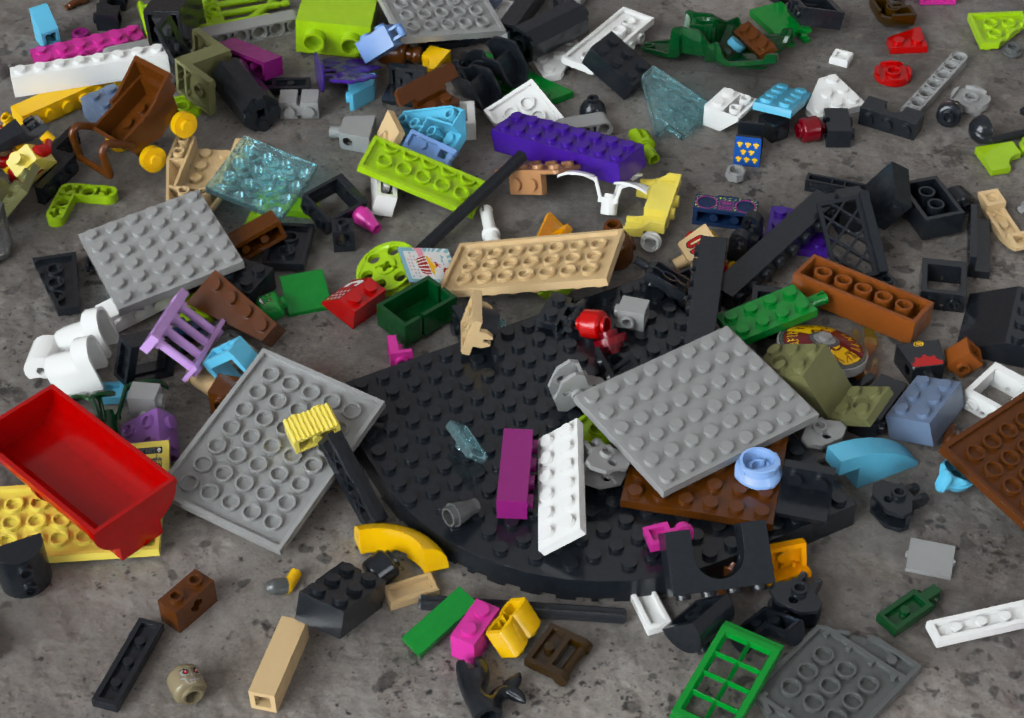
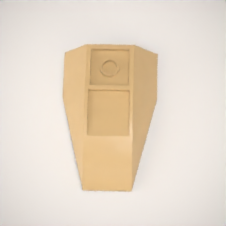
M192 135L188 138L176 136L166 159V201L199 189L214 213L247 168L256 143L255 139L235 138L230 151L208 148L198 149L196 136Z

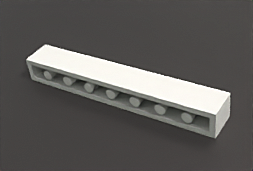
M153 44L151 46L133 47L126 50H114L107 53H95L93 55L75 56L68 59L36 62L29 65H16L9 68L16 98L122 81L135 55L171 73L168 55L162 44Z

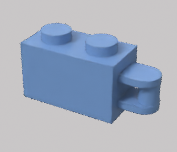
M401 22L395 25L381 23L374 28L375 31L371 34L368 32L360 36L361 40L355 43L365 64L376 62L403 44L400 42V39L405 37L407 32Z

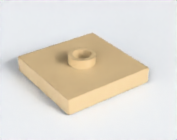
M387 110L376 136L400 145L405 132L395 112Z

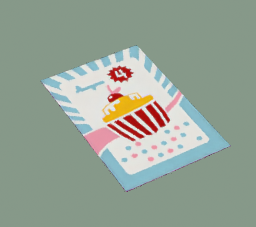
M397 247L409 282L416 283L428 275L438 283L442 282L452 260L448 249Z

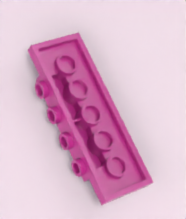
M129 25L126 28L112 29L99 34L94 33L90 36L77 37L64 42H55L47 46H37L29 50L34 63L48 62L56 59H68L75 56L102 53L103 49L108 46L143 40L145 37L139 25Z

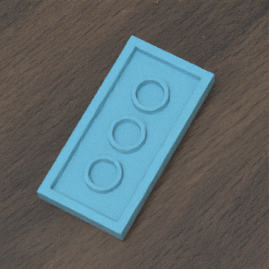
M777 83V85L775 84L753 102L752 109L791 118L809 102L812 93L807 92L804 88L798 87L793 89L789 88L787 84Z

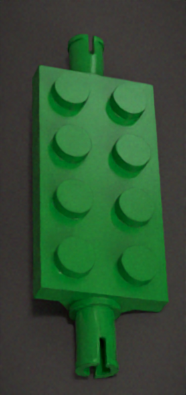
M792 284L718 314L717 325L720 329L728 326L749 345L817 317V307L828 304L829 299L823 290L806 297Z

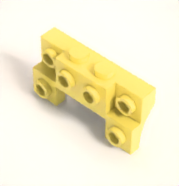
M668 173L656 179H640V183L648 185L649 189L647 194L637 189L636 197L647 199L644 206L643 216L627 215L623 229L630 236L641 237L645 231H654L659 234L665 233L670 221L675 219L676 208L679 207L680 195H678L681 186L682 174Z

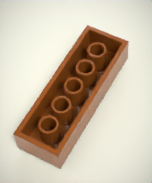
M813 254L793 273L792 284L806 297L816 294L821 290L827 294L828 304L818 308L837 314L841 318L849 319L860 326L873 329L880 334L897 339L901 343L914 342L930 324L935 302L816 254Z

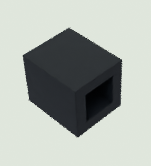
M770 113L759 115L758 123L765 124L764 137L769 142L774 143L788 137V119Z

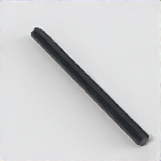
M521 150L516 152L415 248L435 247L527 160L526 153Z
M421 594L418 600V607L420 610L432 611L448 596ZM477 598L499 607L500 610L509 601ZM529 602L539 618L625 624L627 612L625 608Z

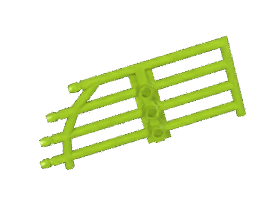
M202 0L205 15L203 21H206V23L200 24L198 28L270 14L266 12L280 7H288L290 3L289 0H282L281 2L277 0H225L219 2L218 0ZM138 1L137 7L148 39L143 10L148 4ZM267 1V2L264 3V4H258V5H252V6H246V7H241V8H235V9H229V10H223V11H221V8H227V7L239 6V5H244V4H250V3H256V2ZM251 13L249 16L228 20L224 19L226 17Z

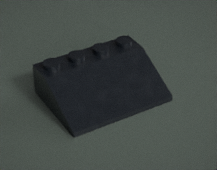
M1016 286L969 294L957 342L968 337L981 349L983 360L1024 368V287Z

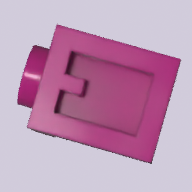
M396 335L387 336L390 367L413 359V349H403L402 343H397Z

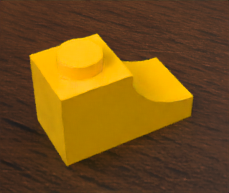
M430 45L421 55L422 65L427 67L428 72L445 63H451V50Z

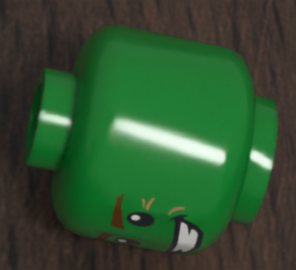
M271 291L256 299V305L274 321L285 317V308H288V305L283 295L279 297L275 291Z

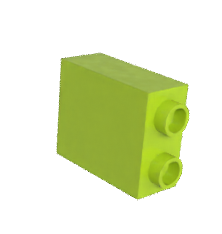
M301 0L295 20L296 52L313 54L317 52L323 55L362 58L355 43L361 40L360 36L368 32L371 34L375 31L374 28L379 24L381 6L377 0Z

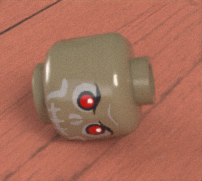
M180 664L167 677V686L174 700L179 704L193 705L199 702L206 692L207 684L199 668L194 664Z

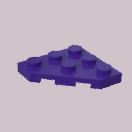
M771 206L766 234L794 209L783 206ZM816 233L807 245L804 244L799 249L796 255L811 257L813 254L827 259L828 253L823 233Z

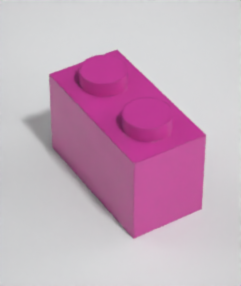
M476 598L450 635L451 656L460 660L464 659L465 662L474 665V657L482 656L491 643L486 635V631L489 625L499 616L500 608Z

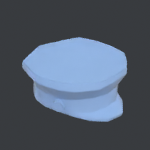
M764 447L746 449L735 463V478L744 486L754 490L773 489L778 485L783 476L781 460L778 454Z

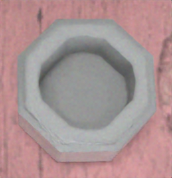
M733 164L727 167L725 178L729 182L738 183L744 181L746 169L742 165Z

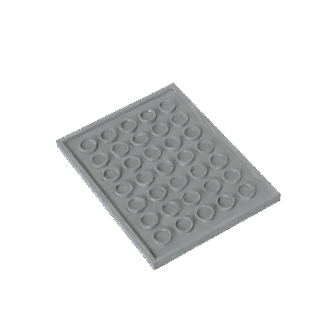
M728 326L574 395V403L662 498L736 462L741 453L746 449L766 447L818 421L819 413Z
M262 348L168 471L177 479L176 492L172 504L281 556L336 478L319 445L295 454L285 433L283 420L288 419L292 414H301L310 410L315 405H324L327 402L332 408L340 424L341 431L354 453L385 409V401Z

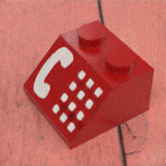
M370 277L355 279L323 300L321 305L350 328L354 329L377 313L376 304L385 300L386 289Z

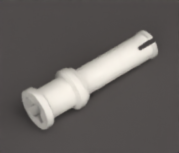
M483 205L484 211L482 207L479 209L483 225L482 239L483 241L500 240V231L495 226L493 209L490 205Z

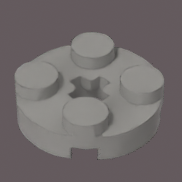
M966 85V88L960 89V86L954 88L950 99L959 101L964 109L963 112L969 113L972 116H979L981 112L989 108L991 96L987 95V91L984 88Z

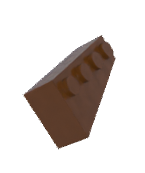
M214 270L187 301V305L218 322L223 318L226 320L225 325L269 347H272L286 331L217 270Z

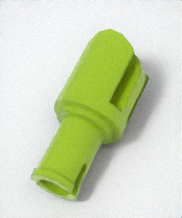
M631 129L628 133L629 139L635 143L643 144L647 162L649 164L652 163V165L656 164L660 160V156L654 149L655 141L648 130Z

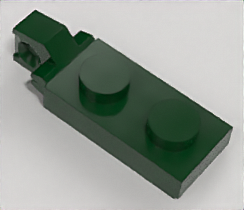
M935 584L923 592L913 589L876 615V622L892 636L896 637L936 608V603L940 600L939 597L942 590Z

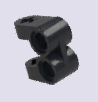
M754 210L748 211L742 219L741 228L736 229L730 236L727 251L728 261L736 262L763 238L764 219L759 212Z

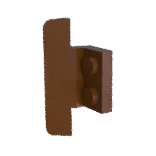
M445 63L397 88L394 92L397 105L402 107L412 101L414 109L448 105L459 107L460 100L446 92L445 83L459 77L454 64Z

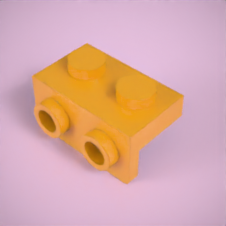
M803 538L770 544L775 582L790 581L793 577L797 578L801 571L808 573V578L812 577V571L807 566L806 541Z

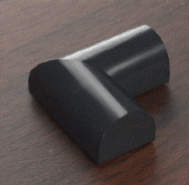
M766 606L739 625L767 639L770 637L789 646L798 645L805 634V626L802 620ZM730 639L735 649L741 653L745 645Z

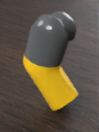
M292 568L286 577L274 578L268 581L265 585L266 592L271 595L290 594L300 580L302 573L298 569Z

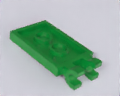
M782 1L750 9L749 16L768 34L781 33L783 28H792L793 37L798 36L804 44L811 42V38L807 33H811L812 29L809 26L799 25L787 12V6ZM791 41L787 48L794 47L795 43Z

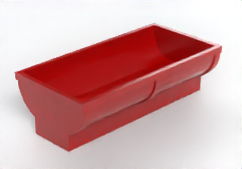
M54 384L49 385L0 416V464L30 487L31 491L38 498L47 501L87 534L91 541L99 548L110 550L123 561L163 533L161 519L173 502L177 479Z

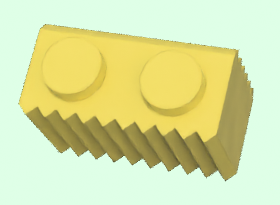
M327 402L324 405H315L310 410L301 414H292L288 419L283 420L285 433L295 454L318 446V442L326 434L332 431L336 433L341 430L340 424Z

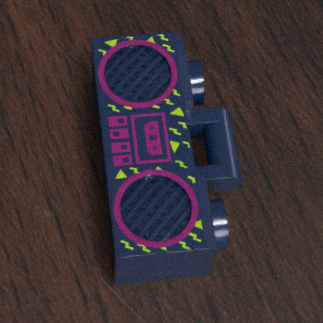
M696 194L692 224H706L707 226L729 229L741 228L742 219L748 211L754 210L758 212L759 201L739 199V197Z

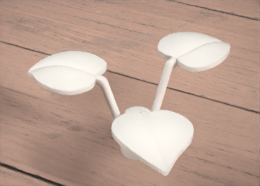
M568 170L557 175V178L568 174L581 175L593 180L597 190L598 202H601L600 214L617 216L618 201L623 188L633 187L647 194L649 189L648 185L642 183L619 181L613 183V185H616L614 194L605 193L604 197H602L598 177L595 174L579 170ZM638 172L631 180L634 181L642 177L643 173Z

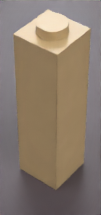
M281 616L248 690L251 708L277 713L309 639L308 625L296 620L295 617Z

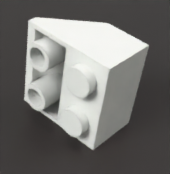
M724 87L704 105L703 125L721 131L737 123L753 108V102L756 98Z

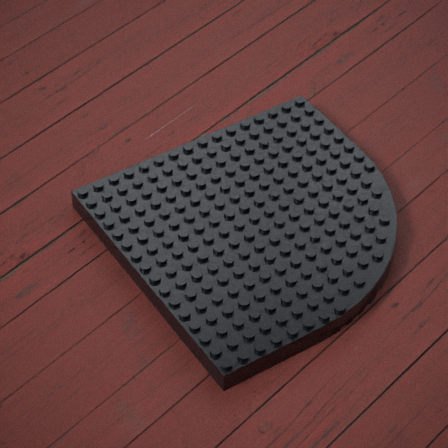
M642 278L586 298L589 302L587 309L604 310L611 319V329L616 328L618 333L626 332L628 339L623 341L624 346L620 347L621 351L608 355L614 366L631 353L642 365L683 346L680 345L682 331H686L683 330L685 313L665 294L666 292L659 288H652ZM623 295L650 300L649 318L644 332L617 327V317H614V309L616 303L620 304ZM538 315L499 328L496 338L490 347H473L470 355L462 354L461 342L345 382L349 386L385 401V409L354 451L355 456L378 492L399 521H403L409 528L428 536L443 550L448 561L454 564L460 563L467 567V571L472 574L476 571L487 576V580L505 586L507 583L520 587V591L536 595H540V592L555 594L556 598L565 600H576V597L591 598V602H598L600 598H614V602L630 601L632 594H636L637 597L649 596L654 591L658 594L666 593L661 552L659 550L650 553L643 536L642 527L666 521L670 528H674L677 523L682 521L693 526L694 537L691 540L693 556L697 567L705 575L715 579L725 577L723 576L724 567H729L732 562L736 563L738 553L734 525L620 507L625 479L621 486L600 490L585 485L586 535L544 556L538 551V454H533V457H537L536 472H531V475H535V490H530V494H534L533 509H528V518H497L496 499L504 428L533 429V439L538 440L543 435L556 430L563 424L584 415L578 406L567 412L558 411L548 388V383L555 368L568 359L578 360L582 370H586L588 375L598 376L604 381L608 380L604 374L607 372L606 369H603L596 360L598 354L594 349L593 341L597 339L583 338L577 329L567 333L562 326L559 327L557 332L536 326ZM563 376L558 377L557 380H562ZM793 433L789 435L785 459L821 465ZM834 480L826 525L775 515L773 529L768 531L769 544L803 538L807 545L852 526L857 504ZM476 498L479 501L481 511L474 514L459 527H449L444 522L442 509L448 503Z

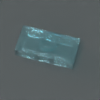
M450 420L445 427L455 440L456 448L464 453L466 458L483 464L488 458L487 454L469 428Z

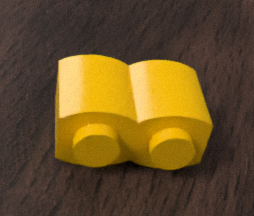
M526 597L511 598L502 607L499 616L489 625L486 635L501 658H516L524 652L528 639L536 635L541 620Z

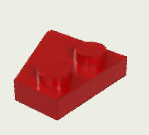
M920 27L890 36L886 42L890 54L927 53L928 50L927 42Z

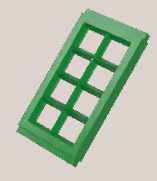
M725 621L673 707L669 718H703L685 710L693 695L712 703L704 718H710L716 706L734 713L733 718H746L781 657L784 645ZM727 638L745 645L738 659L719 652ZM750 648L768 655L761 670L742 662ZM715 657L734 664L727 678L708 671ZM739 667L757 674L750 689L731 681ZM704 676L723 684L715 698L697 690ZM728 686L746 694L738 709L720 701Z

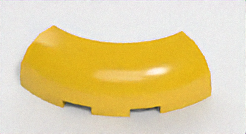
M369 523L354 527V539L361 554L373 553L377 550H383L384 552L389 550L393 553L397 550L406 553L407 558L415 562L423 570L424 574L449 568L447 556L443 550L428 536L415 529L391 523Z

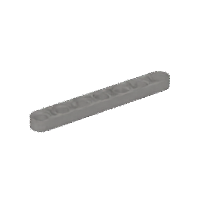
M960 51L951 53L901 107L900 112L906 107L925 112L966 67L968 55Z

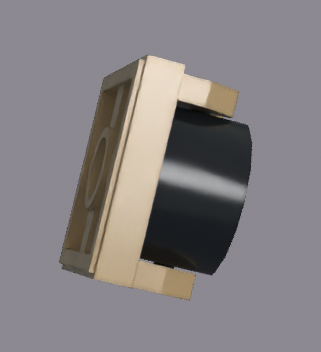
M479 290L472 291L460 322L461 352L464 355H470L473 347H490L496 338L499 328V311L492 309L490 304L482 301V291Z

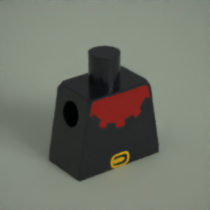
M939 339L896 344L894 363L909 384L912 383L917 375L942 379L945 362Z

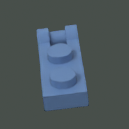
M413 129L410 130L402 146L448 166H452V160L459 154V151ZM443 152L447 153L444 159L440 158Z

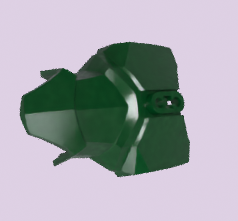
M687 10L683 26L673 27L670 39L646 41L641 44V50L666 58H678L681 53L705 57V62L725 67L766 69L768 66L779 63V53L790 45L793 38V29L783 28L781 33L764 34L775 44L777 51L766 54L764 59L760 60L747 47L742 53H738L727 43L731 36H735L733 31L741 25L739 17L726 21L712 13Z

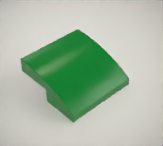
M322 269L279 276L283 296L288 305V308H286L288 317L328 310L321 305L322 301L329 297Z

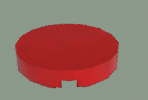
M887 60L881 62L879 66H875L874 78L880 84L888 87H902L910 83L913 71L910 66L907 65L906 67L900 61Z

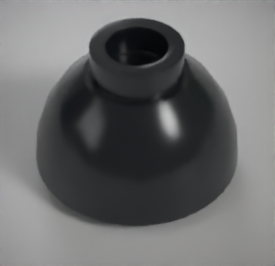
M594 94L589 95L579 109L580 115L595 112H604L606 114L604 103Z

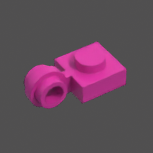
M667 521L642 527L643 536L650 553L660 550L658 538L660 533L690 529L691 540L694 537L693 526L685 521L677 523L674 528H670Z

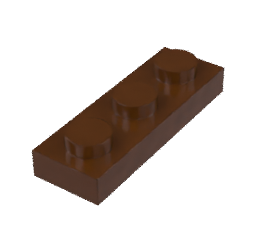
M749 21L733 31L735 37L760 60L764 59L766 54L777 51L775 44Z

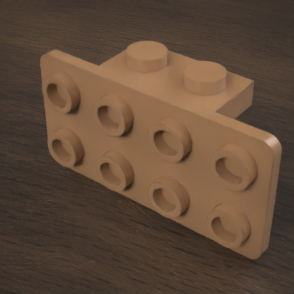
M541 160L530 161L529 164L525 161L509 176L510 193L512 195L548 194L546 174L555 175L568 170L581 169V164H574L572 160L562 161L561 164H558L557 160L546 161L545 164H542Z

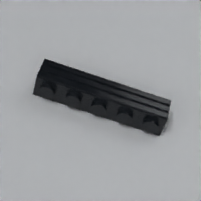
M808 173L805 179L804 190L814 192L818 189L828 194L835 192V189L859 185L862 191H865L866 184Z

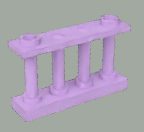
M181 288L167 305L143 342L140 350L146 354L153 347L156 350L158 348L187 369L182 378V381L186 382L191 376L195 378L202 370L203 366L200 364L213 342L217 341L223 334L224 330L221 328L226 320L222 318L216 326H213L187 306L188 303L185 302V299L189 292ZM180 313L208 332L209 335L205 337L180 318ZM174 324L187 335H189L191 338H193L195 341H197L199 344H201V348L198 349L196 346H194L192 343H190L188 340H186L184 337H182L180 334L172 329V325ZM167 336L181 348H183L192 356H194V360L191 361L182 353H180L171 345H169L167 342H165L164 337Z

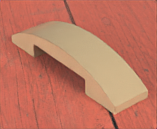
M998 188L978 192L982 211L985 218L990 219V227L994 234L1010 250L1015 252L1024 250V231L1019 230L1005 209L1007 202Z

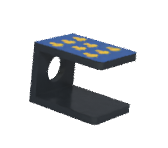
M738 122L733 164L759 168L763 148L764 123Z

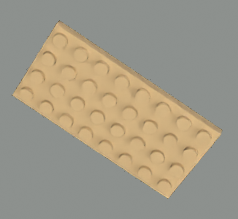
M624 229L459 243L441 282V288L445 287L458 298L470 297L474 290L482 291V296H496L509 293H536L547 290L559 291L561 289L608 286L625 238Z

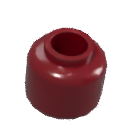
M817 116L802 117L794 126L796 138L800 139L803 143L821 140L822 135L826 131L825 123L821 122Z

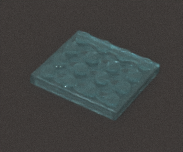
M243 136L208 182L205 192L261 215L272 210L280 222H282L316 174L318 165Z

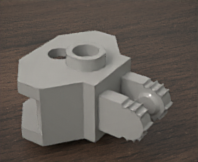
M568 359L555 368L548 383V388L558 411L567 412L577 406L574 403V395L604 382V380L598 376L588 375L586 370H582L578 360ZM563 376L562 380H557L558 377Z
M820 417L818 421L798 430L797 433L801 436L800 442L819 463L826 461V453L822 452L827 450V446L844 441L843 437L847 427L841 421L825 420L823 417Z
M594 438L591 441V445L587 440H583L585 485L599 490L621 486L627 476L626 471L631 463L618 449L613 448L611 444L605 445L600 438Z

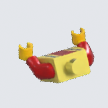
M47 130L39 138L42 144H25L17 152H12L6 162L8 166L3 169L8 176V180L11 183L14 180H20L18 177L24 168L29 169L35 163L41 168L32 183L34 184L57 163L51 154L52 141L56 137Z

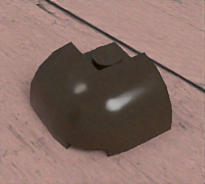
M869 0L871 11L877 21L883 26L896 28L914 25L917 14L911 5H905L904 2L891 3L890 0Z

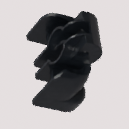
M499 36L492 37L486 44L494 59L488 58L482 49H474L461 53L462 62L458 59L452 61L459 77L451 80L455 91L462 97L474 101L477 109L484 111V109L503 97L502 90L494 75L498 76L502 84L512 88H518L527 82L529 68L514 40Z

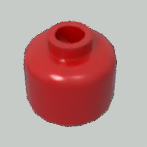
M584 309L576 318L575 326L583 338L600 339L599 333L611 329V319L604 310Z

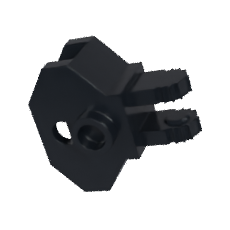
M879 480L873 483L870 513L884 528L901 533L909 529L910 519L914 514V510L926 505L930 498L924 492L918 494L920 487L915 482L904 486L902 483L895 484ZM886 513L888 517H883L881 514Z
M801 571L797 578L793 577L790 581H780L772 584L769 589L771 598L767 603V607L784 614L789 613L792 617L802 620L805 629L814 628L820 621L822 602L817 594L823 581L817 577L812 585L806 583L808 573Z

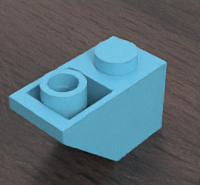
M44 3L29 8L36 41L41 46L61 42L58 26L48 4Z
M376 79L348 84L346 103H350V111H355L375 100Z

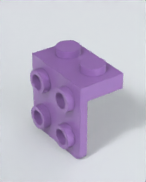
M156 407L121 425V436L129 443L169 440L170 461L173 462L180 457L176 416Z

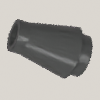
M476 498L448 503L442 509V518L447 526L459 527L474 514L480 512L481 505Z

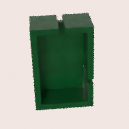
M428 275L376 304L378 325L390 335H396L397 340L407 347L421 339L422 334L426 336L452 321V313H454L452 306L457 305V296L445 287L441 288V284Z

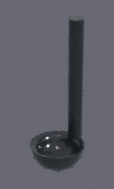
M979 115L969 123L968 133L970 138L979 144H995L1024 137V129L993 136L992 123L985 115Z

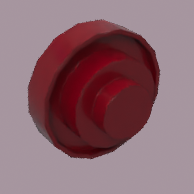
M614 328L599 333L600 339L593 341L595 348L599 346L604 352L607 351V355L620 352V347L624 346L623 341L628 338L625 331L618 333L617 329Z

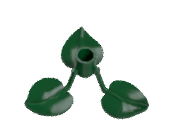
M142 379L134 381L147 383H161V387L169 390L168 384L160 379ZM132 382L124 385L116 414H114V409L104 410L102 397L115 396V391L97 390L68 394V396L75 401L82 399L90 400L96 417L118 433L117 420H121L126 393L130 389ZM95 398L98 400L100 411L96 404Z

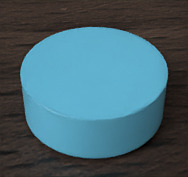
M731 36L727 41L728 45L738 53H742L746 49L745 45L735 36Z

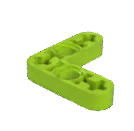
M81 183L61 185L46 212L48 225L51 227L63 226L67 222L76 203L115 204L119 200L117 188L108 185Z

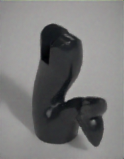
M475 656V668L472 669L467 668L464 659L456 662L458 685L472 718H501L503 713L502 704L507 699L522 704L526 703V697L521 689H519L522 682L520 672L509 677L502 685L486 694L490 672L485 659L481 656Z

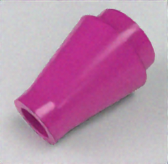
M359 206L352 213L355 224L370 231L373 235L380 232L382 225L368 207Z

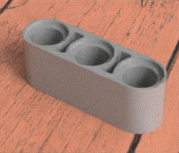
M604 112L560 118L555 121L593 132H600L608 136L613 131V126Z

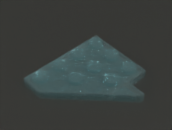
M654 65L642 75L641 81L655 136L658 138L668 130L683 141L703 123L704 105L708 101Z

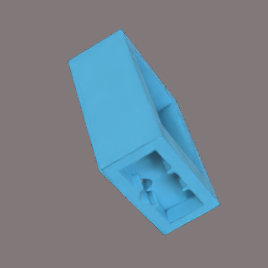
M238 336L213 348L202 362V365L214 378L217 377L218 373L241 377L242 375L228 361L233 360L245 372L258 354L241 336Z

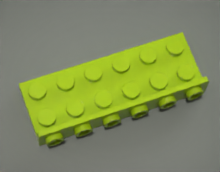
M376 135L371 140L357 167V171L451 211L458 208L485 182L481 178L467 174ZM478 206L466 217L473 219Z

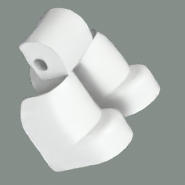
M100 306L86 309L81 314L80 322L65 326L56 331L54 335L37 337L33 341L24 365L25 375L29 379L48 378L50 384H54L67 395L104 390V384L96 369L108 366L107 358H110L112 354L108 345L116 344L119 340V334L105 308Z

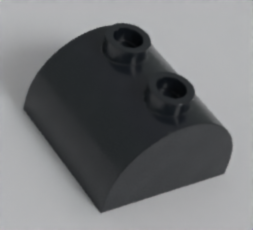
M41 533L0 546V586L5 594L19 599L30 598L38 595L49 586L52 580V571Z
M727 594L699 599L688 606L662 630L671 643L686 653L697 652L698 655H701L708 650L710 646L709 641L715 638L722 624L725 621H733L735 616L734 606Z

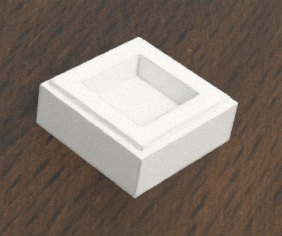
M836 48L829 58V64L847 68L853 59L854 53Z

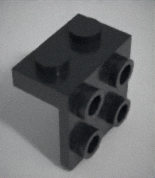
M390 62L388 66L389 84L382 96V102L397 105L394 96L395 90L428 73L427 67ZM412 101L404 106L413 107Z

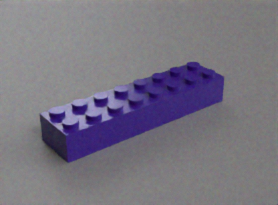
M521 112L512 113L511 116L491 129L494 151L513 156L521 150L526 153L527 160H541L542 164L557 160L558 164H561L562 161L572 160L574 164H581V169L577 170L595 174L598 180L609 183L628 181L646 166L643 144L538 118L537 116L526 115Z

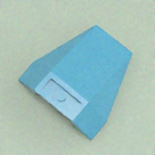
M448 105L405 110L398 117L405 132L400 146H402L411 129L446 144L457 151H460L467 139L465 110ZM443 152L440 158L444 159L447 153Z

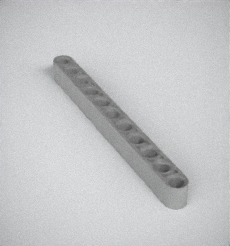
M285 10L202 27L200 29L218 42L234 37L250 43L296 33V23L294 20H296L297 12L295 10ZM192 37L187 43L190 53L193 52ZM148 39L108 46L103 49L102 53L149 46Z

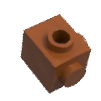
M968 337L944 350L945 367L950 373L954 372L960 379L983 366L981 349Z

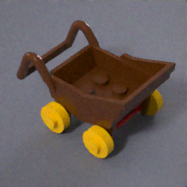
M135 55L116 94L110 100L112 106L96 123L80 121L70 127L68 136L77 160L107 179H113L114 173L107 156V150L109 148L115 152L129 150L139 157V163L143 169L150 173L160 171L166 164V153L160 147L150 144L164 134L169 124L173 134L180 138L192 136L197 129L196 117L187 111L178 110L173 94L176 92V85L171 81L173 76L162 68ZM79 130H94L106 137L98 150L102 167L84 156L77 138Z

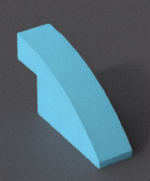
M874 437L856 438L827 446L825 459L831 467L836 468L838 476L844 474L856 489L918 465L916 458L902 444L893 440Z

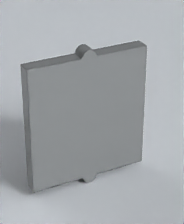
M911 537L909 550L905 553V557H907L905 571L951 580L952 568L956 564V560H954L956 546Z

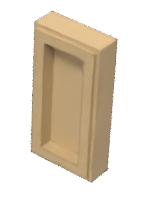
M428 572L386 585L384 597L392 611L418 603L421 594L440 595V590L432 573Z

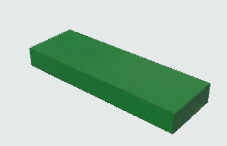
M459 586L402 637V642L421 659L459 624L475 600Z

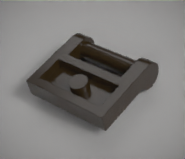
M551 623L525 657L524 666L553 679L557 685L564 687L570 680V674L583 656L589 654L593 645L588 639ZM570 645L575 647L576 649L561 669L556 667V664Z

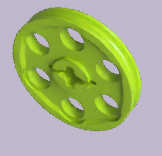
M386 242L371 249L359 262L356 270V279H362L371 274V278L379 285L386 283L383 287L386 289L385 298L410 286L412 283L408 281L399 252L395 255H390L391 252L397 250V247H412L405 242ZM379 258L376 263H371L373 259ZM406 275L402 281H397L400 276Z

